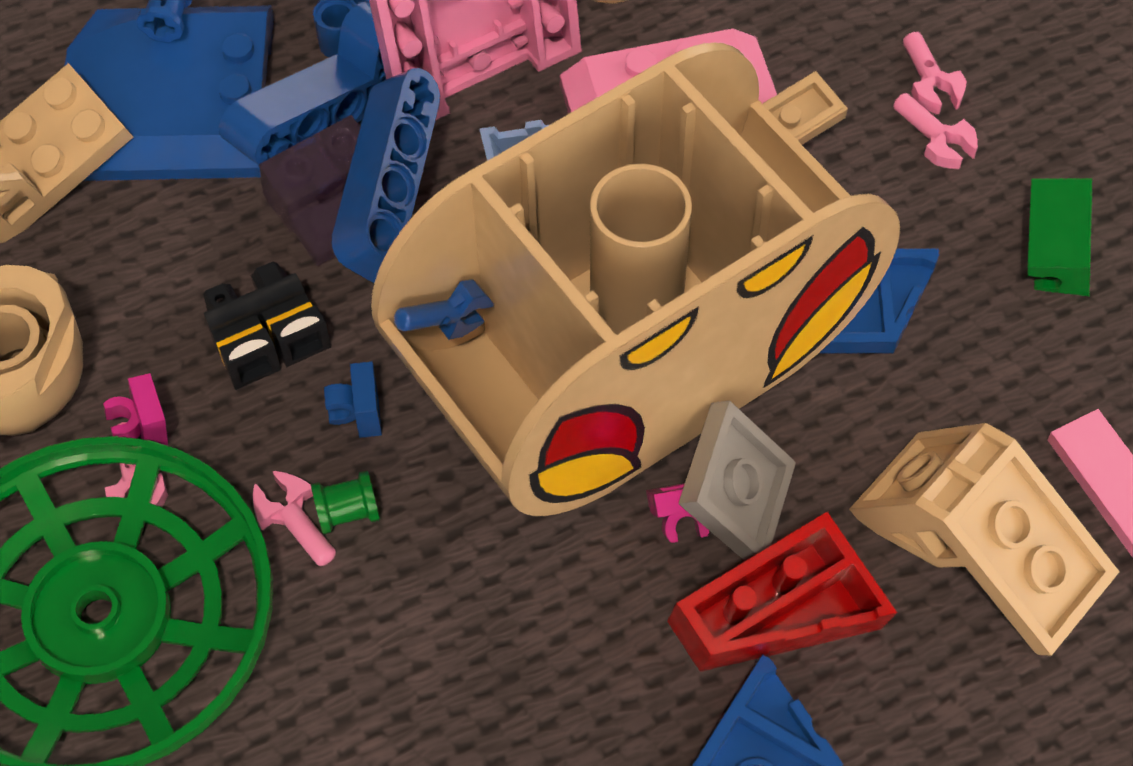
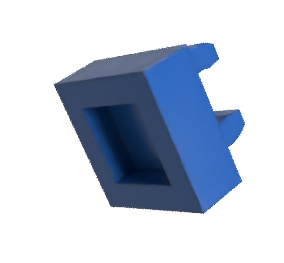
M373 361L350 364L352 386L348 384H331L324 387L325 407L328 410L329 424L341 425L356 420L359 438L382 435L380 408Z

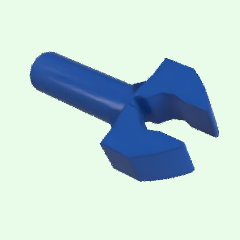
M465 280L459 282L448 300L399 308L395 312L394 323L400 331L404 332L438 326L445 336L451 340L461 338L482 325L485 321L476 309L490 308L494 304L475 280Z

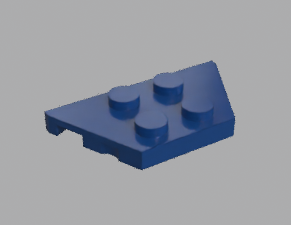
M896 249L892 262L874 293L850 323L819 353H894L936 268L939 249Z
M762 654L693 766H843V763L828 741L816 733L812 725V718L799 699L794 701L776 675L777 667L770 658Z

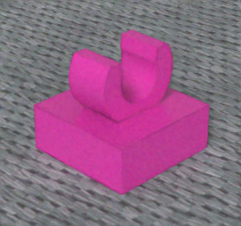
M151 374L128 378L130 399L119 396L110 398L103 403L106 420H113L118 417L129 419L125 424L111 427L112 437L119 436L137 439L140 435L143 440H151L168 446L166 421Z
M685 483L646 490L650 512L658 518L664 517L662 532L671 543L678 542L676 524L681 518L686 516L693 518L699 537H706L709 534V530L678 504Z

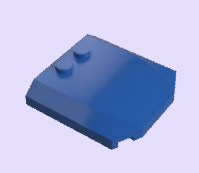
M272 6L186 7L181 18L184 24L181 38L169 43L153 40L139 30L136 21L140 10L145 8L97 9L67 48L65 65L69 63L133 135V138L83 181L262 177L263 167L257 165L220 136L218 127L222 115L232 103L266 87L268 55H271L274 19ZM164 19L162 20V23H161V26H162V27H165V26H166V24H165V22H164Z

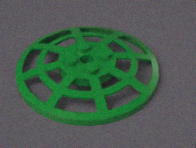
M119 436L81 438L50 445L15 459L0 469V502L19 490L34 520L23 526L0 548V604L21 610L22 629L26 639L0 651V702L8 710L38 726L21 756L0 747V766H145L173 753L201 734L230 706L251 676L265 645L273 611V575L267 546L252 511L236 489L209 465L182 450L151 440ZM111 463L136 465L127 498H89L55 508L40 480L56 472L85 465ZM159 470L177 475L202 489L224 508L232 520L202 541L199 535L180 517L160 506L151 504ZM92 518H121L113 542L98 541L75 546L65 527L69 524ZM145 523L151 524L171 535L187 552L157 570L150 559L137 550ZM44 538L54 558L39 570L30 585L26 586L5 580L7 572L18 558L33 544ZM243 540L251 555L256 580V614L252 629L219 626L222 617V589L219 573L214 561ZM199 572L204 591V616L202 624L170 619L171 604L168 591ZM106 600L112 603L111 612L103 621L95 624L81 621L83 610L91 602ZM162 642L192 647L189 656L178 671L153 692L140 666L147 662ZM211 650L243 653L235 673L220 694L192 721L174 732L161 707L172 701L191 683L206 662ZM40 661L50 672L61 678L47 708L22 696L7 682L4 676ZM118 679L131 703L126 707L104 713L72 714L85 684L105 683ZM139 720L152 744L130 755L98 763L64 765L47 762L63 731L73 733L100 732L125 726Z

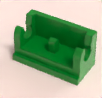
M1031 178L1028 276L1058 278L1055 280L1036 279L1034 280V290L1089 296L1092 178Z

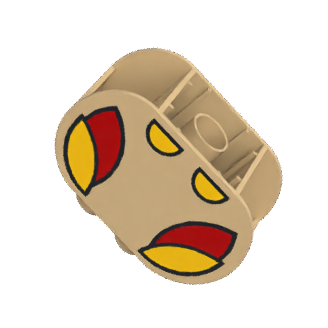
M703 43L691 46L665 58L463 174L437 192L413 215L386 253L374 283L371 304L372 317L380 334L513 506L527 515L549 516L560 514L584 506L607 495L700 435L711 403L730 400L740 409L794 374L813 359L850 323L880 284L897 249L900 236L899 218L889 204L876 195L859 194L850 196L759 101V81L756 70L752 63L738 49L724 43ZM465 280H475L494 304L490 308L476 309L485 321L482 325L461 338L451 340L445 336L438 326L404 332L400 331L394 323V315L399 308L448 300L459 282Z

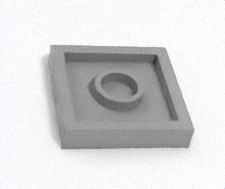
M730 400L711 403L678 504L746 561L771 546L796 462Z

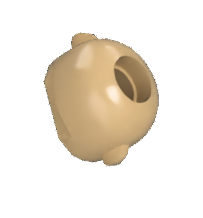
M3 265L0 266V435L16 436L35 431L53 419L72 399L79 386L83 371V341L66 292L58 283L55 274L43 272L29 266Z

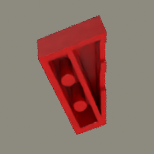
M825 512L677 602L667 622L699 671L702 672L759 659L762 654L772 656L881 630L897 614V611L829 513Z

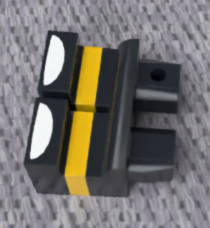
M275 261L256 268L251 274L256 290L237 297L231 284L222 283L205 290L203 294L207 308L204 316L212 340L235 390L281 370L275 347L286 368L331 348L326 321L316 305L312 306L297 274L293 273L288 276Z

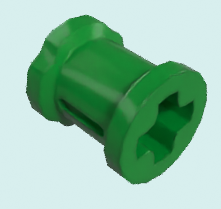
M368 470L359 472L358 479L323 487L320 482L311 484L323 535L332 533L333 526L368 518L371 523L380 521Z

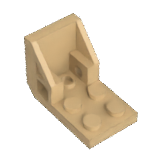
M69 63L0 121V243H5L30 227L133 138V135Z
M987 423L918 432L849 509L860 522L876 534L937 568L966 567L1037 655L1052 656L1120 572L1019 443L1011 436Z

